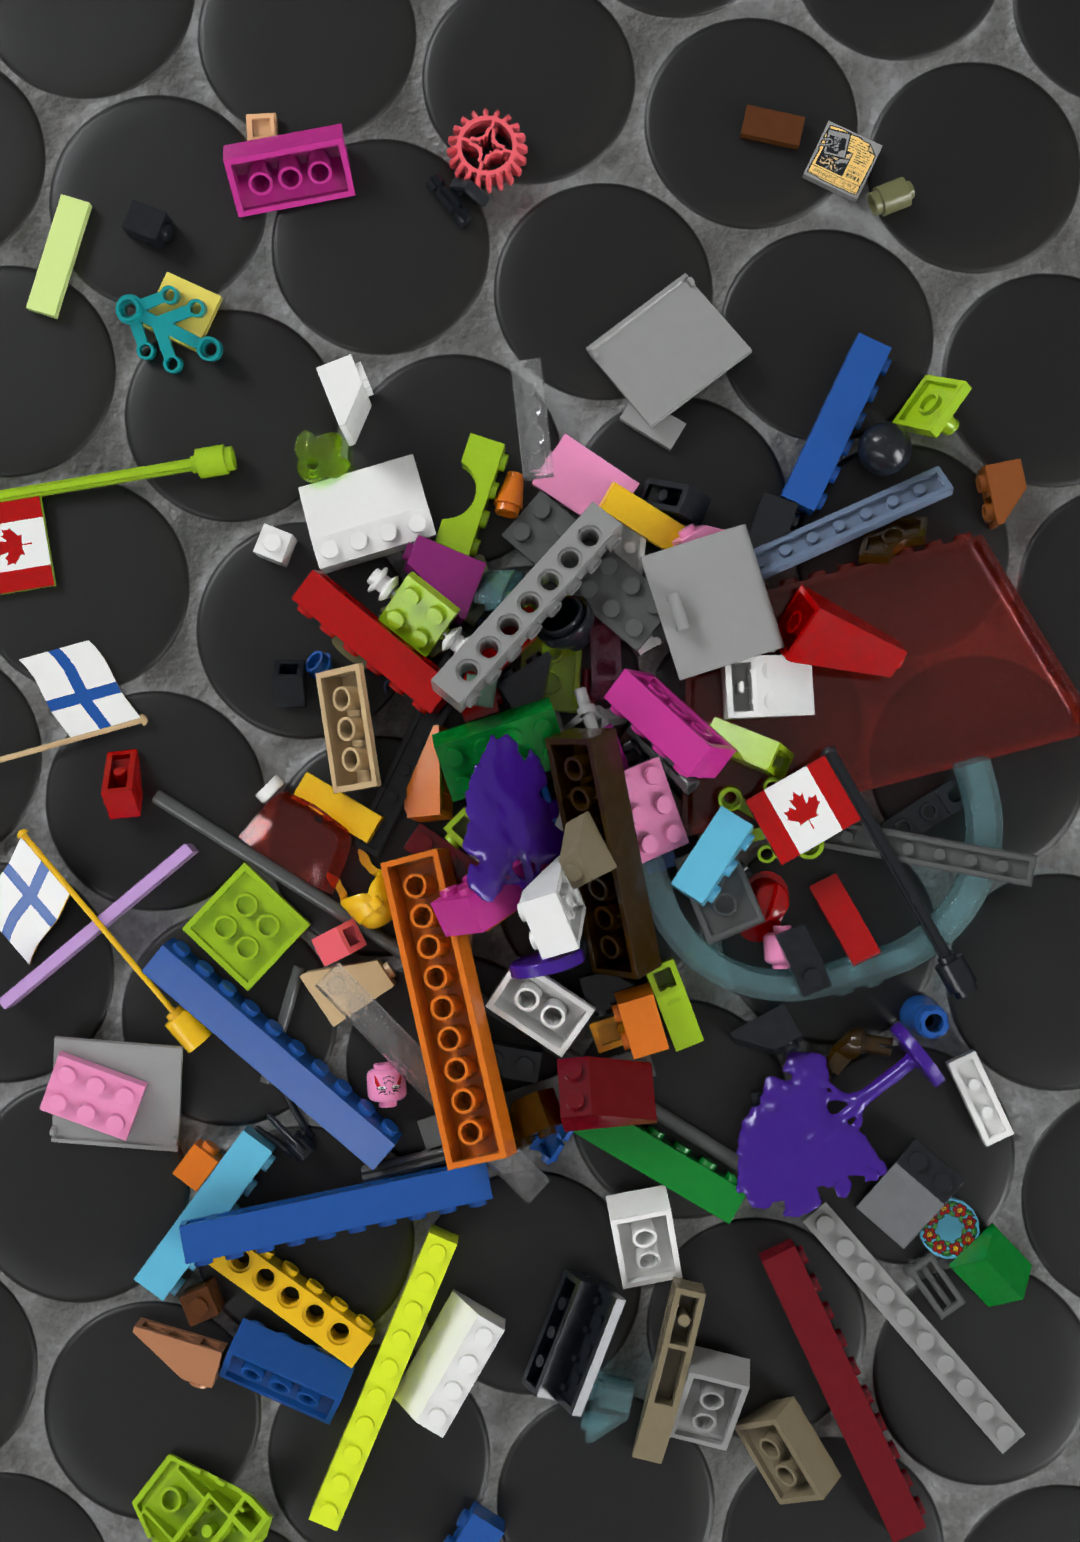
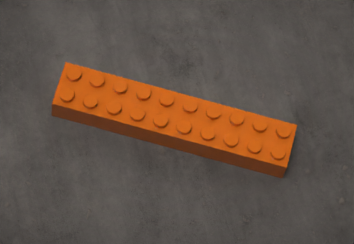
M436 848L380 863L447 1169L453 1170L507 1158L517 1153V1148L469 936L466 934L446 937L430 904L441 897L440 891L449 886L457 885L449 849Z

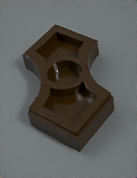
M904 516L895 520L884 530L864 534L859 551V563L890 564L892 558L901 550L912 546L925 545L928 517Z

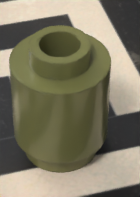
M904 177L896 178L874 187L873 191L867 194L869 208L874 216H887L911 206L912 199L915 197V190L911 181H906Z

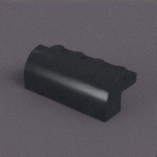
M564 1269L521 1383L535 1397L556 1400L572 1416H582L626 1302L617 1293V1287L588 1273Z

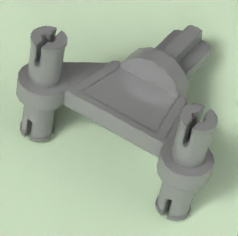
M581 687L574 691L579 705L577 709L578 715L565 726H563L560 712L554 711L561 732L570 728H604L610 723L612 726L623 725L628 721L626 718L623 719L617 716L610 708L604 709L600 705L591 704L586 687Z

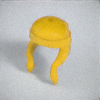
M358 849L361 864L370 874L375 876L368 893L348 897L338 877L328 872L327 880L337 890L341 906L359 925H363L370 930L378 929L392 920L382 870L377 869L371 863L365 851Z

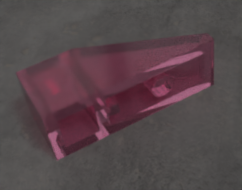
M594 616L593 628L589 634L591 701L606 700L604 696L621 675L622 659L620 638Z

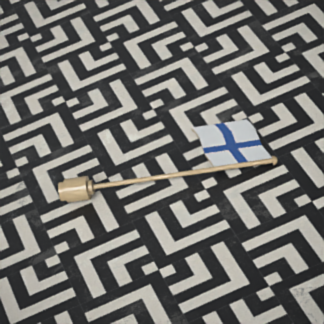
M89 640L22 658L19 661L25 665L35 678L52 714L70 737L1 756L0 763L142 723L145 726L148 718L144 714L139 715L122 693L106 659Z

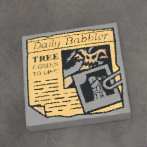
M828 121L802 178L856 203L881 151L882 145Z

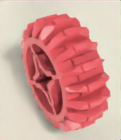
M486 108L483 110V116L479 117L473 110L471 113L472 120L462 116V127L454 125L453 133L455 136H449L448 144L451 147L447 149V156L451 158L449 161L450 168L456 169L454 172L455 177H464V180L470 179L480 189L481 186H486V191L489 194L492 192L493 185H496L497 189L502 191L504 181L512 186L514 183L512 175L521 176L522 169L520 166L526 165L527 158L524 155L528 153V146L523 144L526 141V136L524 133H519L520 125L518 122L511 124L509 114L500 119V111L498 109L494 112L493 116H489ZM485 132V134L480 137H473L479 133ZM497 134L508 141L512 150L505 149V145L497 142ZM491 142L492 152L490 151V154H486L484 159L483 151L485 152V149L489 148ZM463 152L470 153V157L478 160V169L466 161ZM494 165H502L497 169L489 170Z

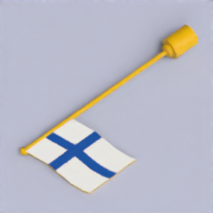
M19 830L17 833L18 839L20 838L9 864L0 875V931L30 965L39 943L59 919L71 895L170 1012L166 1016L169 1021L165 1024V1027L187 1053L200 1046L210 1037L212 1032L185 1008H182L180 1005L174 1008L154 983L141 972L142 969L26 834L28 830Z

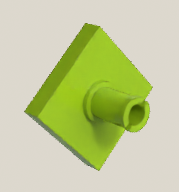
M926 374L892 423L900 425L906 432L934 438H937L941 432L946 436L951 435L959 427V421L953 415L972 388L963 380Z

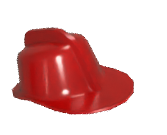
M771 871L755 873L748 879L766 920L765 923L740 933L742 937L749 941H763V936L766 933L773 932V926L781 924L782 918L789 908L790 898L787 884L781 876Z

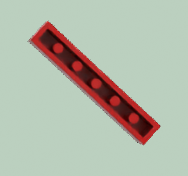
M312 570L291 598L298 604L297 610L309 619L314 617L321 623L319 628L332 638L337 636L344 642L342 647L348 653L355 657L360 655L367 661L365 666L371 672L378 676L383 674L389 679L388 685L400 695L406 693L412 698L413 702L411 704L423 714H427V712L430 714L439 713L447 701L433 691L431 679L438 673L440 668L378 620L379 617L323 571Z

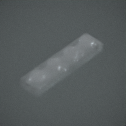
M535 358L510 362L524 481L554 477L541 359Z

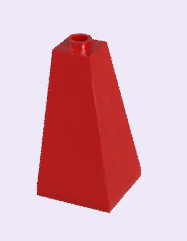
M802 584L777 621L785 645L784 648L779 650L786 660L794 663L891 678L896 669L902 666L908 653L897 639Z

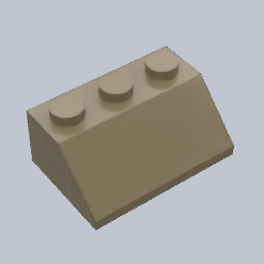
M794 1396L771 1400L737 1421L735 1431L780 1505L824 1500L841 1477L832 1458L829 1456Z

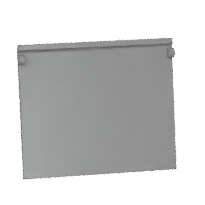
M686 273L586 347L591 358L650 428H653L752 353V349L696 287L694 279L688 277Z
M746 524L640 557L679 681L768 652H775L785 647Z
M55 1036L53 1068L61 1051L148 1082L130 1135L126 1141L53 1115L52 1127L49 1131L50 1136H52L51 1142L178 1152L181 1124L183 1046Z

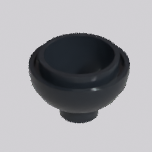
M577 595L566 596L561 601L562 606L557 614L552 618L548 616L541 623L542 629L537 636L550 648L559 650L569 649L575 652L582 650L589 643L594 613L590 603L584 597Z

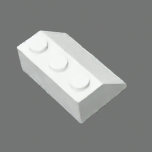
M351 354L319 366L316 370L338 425L349 446L356 444L372 407L369 396L374 394L361 361L354 363Z
M510 969L505 973L485 1007L560 1057H563L596 1009L547 975L527 979H514L511 977Z

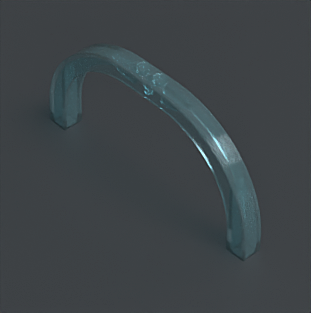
M980 755L952 764L964 807L965 842L1002 849V805L991 759ZM661 855L642 863L653 922L669 947L698 974L716 985L741 995L770 1001L812 1000L833 994L843 996L854 991L853 988L880 985L883 983V979L909 971L936 955L934 948L919 925L901 938L880 946V954L854 967L848 957L824 963L832 986L802 997L797 992L789 970H772L748 965L728 957L713 946L708 945V942L692 928L680 910L663 856ZM957 873L949 892L930 915L947 946L973 920L982 906L993 880Z

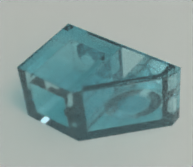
M515 569L486 570L474 595V603L485 606V611H494L526 574Z
M604 1372L597 1374L588 1399L591 1400L589 1411L584 1410L581 1419L580 1430H585V1442L592 1443L628 1420L635 1390L633 1379Z

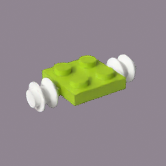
M387 567L382 571L377 568L367 580V583L370 585L368 592L377 590L380 593L379 601L389 597L391 599L378 620L424 657L431 654L440 639L443 640L442 651L451 649L455 654L469 638L461 635V626L453 628L451 631L449 629V626L461 609L413 571L406 576L401 586L397 588L399 576L390 578L387 576Z

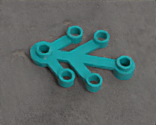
M167 285L160 292L142 299L133 294L123 295L116 303V315L121 322L130 325L137 344L136 352L139 358L150 361L157 355V348L154 344L148 342L142 322L153 328L164 358L163 367L169 373H180L184 367L183 360L175 354L169 336L197 349L199 357L205 361L215 362L222 357L223 345L218 339L210 336L201 338L175 325V323L191 317L203 318L207 314V305L202 300L192 299L185 306L156 316L147 310L163 303L169 305L177 304L181 298L180 291L177 288ZM169 290H173L175 294L171 301H168L166 298ZM196 303H199L202 308L198 314L193 312V306ZM130 305L136 307V312L132 316L128 314V307ZM211 344L216 346V353L214 355H209L208 347ZM148 345L151 353L145 357L143 355V348ZM172 359H176L178 363L174 370L169 367V362Z

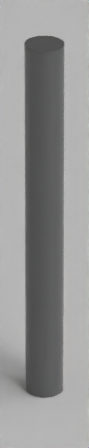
M297 965L293 966L277 1020L285 1033H287L302 981L299 976L304 974L305 971L304 967ZM261 1075L260 1082L264 1084H272L264 1076Z

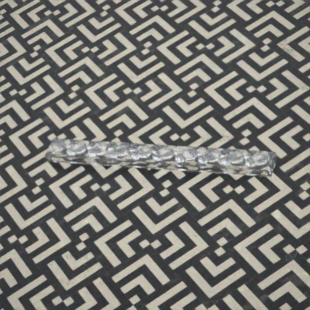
M337 963L315 986L434 1108L421 1047L340 963ZM520 1149L517 1150V1153L507 1158L487 1162L526 1203H531L550 1181Z

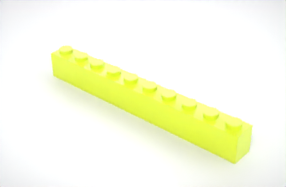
M431 1224L317 1494L309 1520L334 1531L338 1530L457 1247L459 1235Z

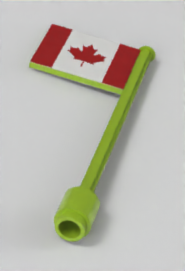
M224 444L197 448L194 450V455L190 456V459L0 490V595L57 586L42 496L192 471L194 474L198 473L201 479L230 474V471L237 470L233 447H225Z

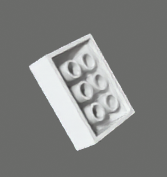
M413 454L298 488L318 566L325 574L404 551L408 542L414 544L418 535L434 542L436 540L437 533Z

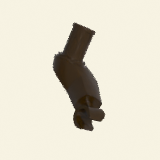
M860 1027L852 1028L833 1045L826 1056V1066L829 1071L828 1081L831 1083L832 1074L835 1073L839 1076L848 1063L858 1057L859 1054H862V1052L890 1057L892 1049L880 1047L879 1044L892 1046L893 1038L867 1034L866 1030Z

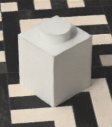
M264 523L253 552L260 558L287 568L298 540L293 534Z

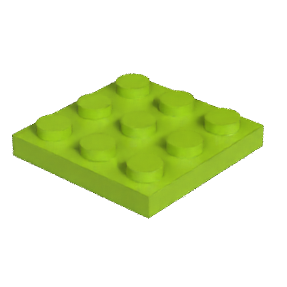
M244 862L189 920L182 930L240 985L249 991L310 927L311 923L247 862Z

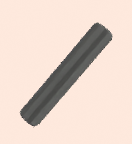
M443 1146L382 1160L374 1170L367 1165H363L361 1167L362 1179L364 1182H369L446 1164Z

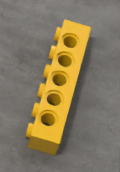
M256 1249L246 1251L249 1256V1262L246 1263L240 1262L238 1259L226 1260L225 1256L213 1258V1263L208 1264L350 1368L355 1365L374 1337L376 1328L373 1327V1322L363 1314L356 1315L348 1309L349 1306L343 1299L338 1296L331 1297L323 1291L324 1287L313 1278L308 1280L299 1273L298 1267L287 1260L283 1262L276 1257L274 1250L265 1253H256ZM260 1270H271L274 1274V1279L265 1280L262 1278ZM285 1288H296L299 1292V1297H288L285 1293ZM319 1305L323 1309L324 1314L321 1316L313 1315L309 1310V1306ZM343 1323L348 1327L349 1331L344 1334L338 1333L334 1329V1324Z

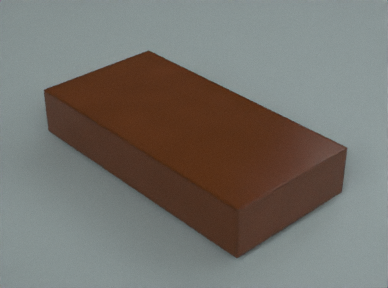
M747 104L740 138L798 150L805 117Z

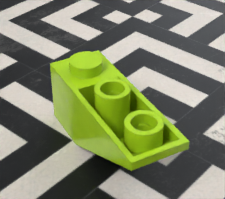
M669 956L661 959L662 966L648 973L646 977L677 1052L700 1043L704 1039L674 959Z

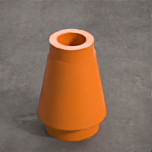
M515 471L507 472L493 503L497 515L515 519L523 511V474Z

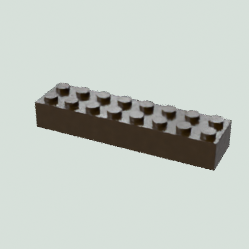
M570 728L545 738L563 831L567 822L589 811L617 865V868L578 887L586 906L583 929L592 973L640 979L661 967L662 963L616 728Z

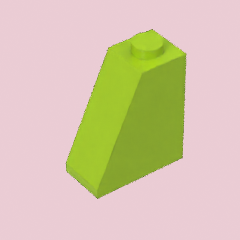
M714 717L712 723H709L716 732L737 750L730 758L731 760L770 777H776L779 780L785 778L795 754L782 743L717 717Z

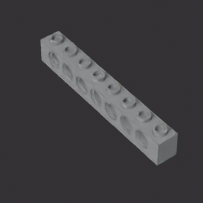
M592 502L431 679L433 691L460 713L466 707H473L481 697L480 691L487 684L492 685L496 682L502 673L500 669L506 662L509 661L511 663L519 656L523 643L528 638L533 640L542 629L541 623L548 616L550 618L554 617L562 606L561 601L568 594L572 596L582 584L581 579L586 573L589 572L591 574L598 568L603 554L607 550L611 552L617 547L622 538L620 536L621 523ZM585 539H592L596 541V544L593 546H586L582 543V541H584ZM570 560L574 561L577 565L573 568H566L562 563ZM552 582L558 587L554 590H546L542 586L545 583ZM532 604L538 609L528 613L522 608L525 605ZM508 626L515 627L518 630L513 635H506L502 632ZM486 649H494L498 652L491 658H486L481 654ZM466 671H473L477 674L476 678L470 681L462 679L461 675Z

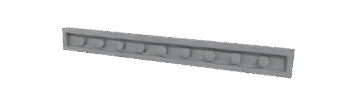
M824 1199L818 1208L802 1218L804 1224L1002 1454L1025 1435L1019 1425Z

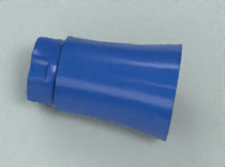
M912 996L903 1003L900 1009V1022L913 1036L935 1039L943 1036L948 1031L949 1024L946 1012L929 996ZM930 1015V1022L925 1024L926 1018Z

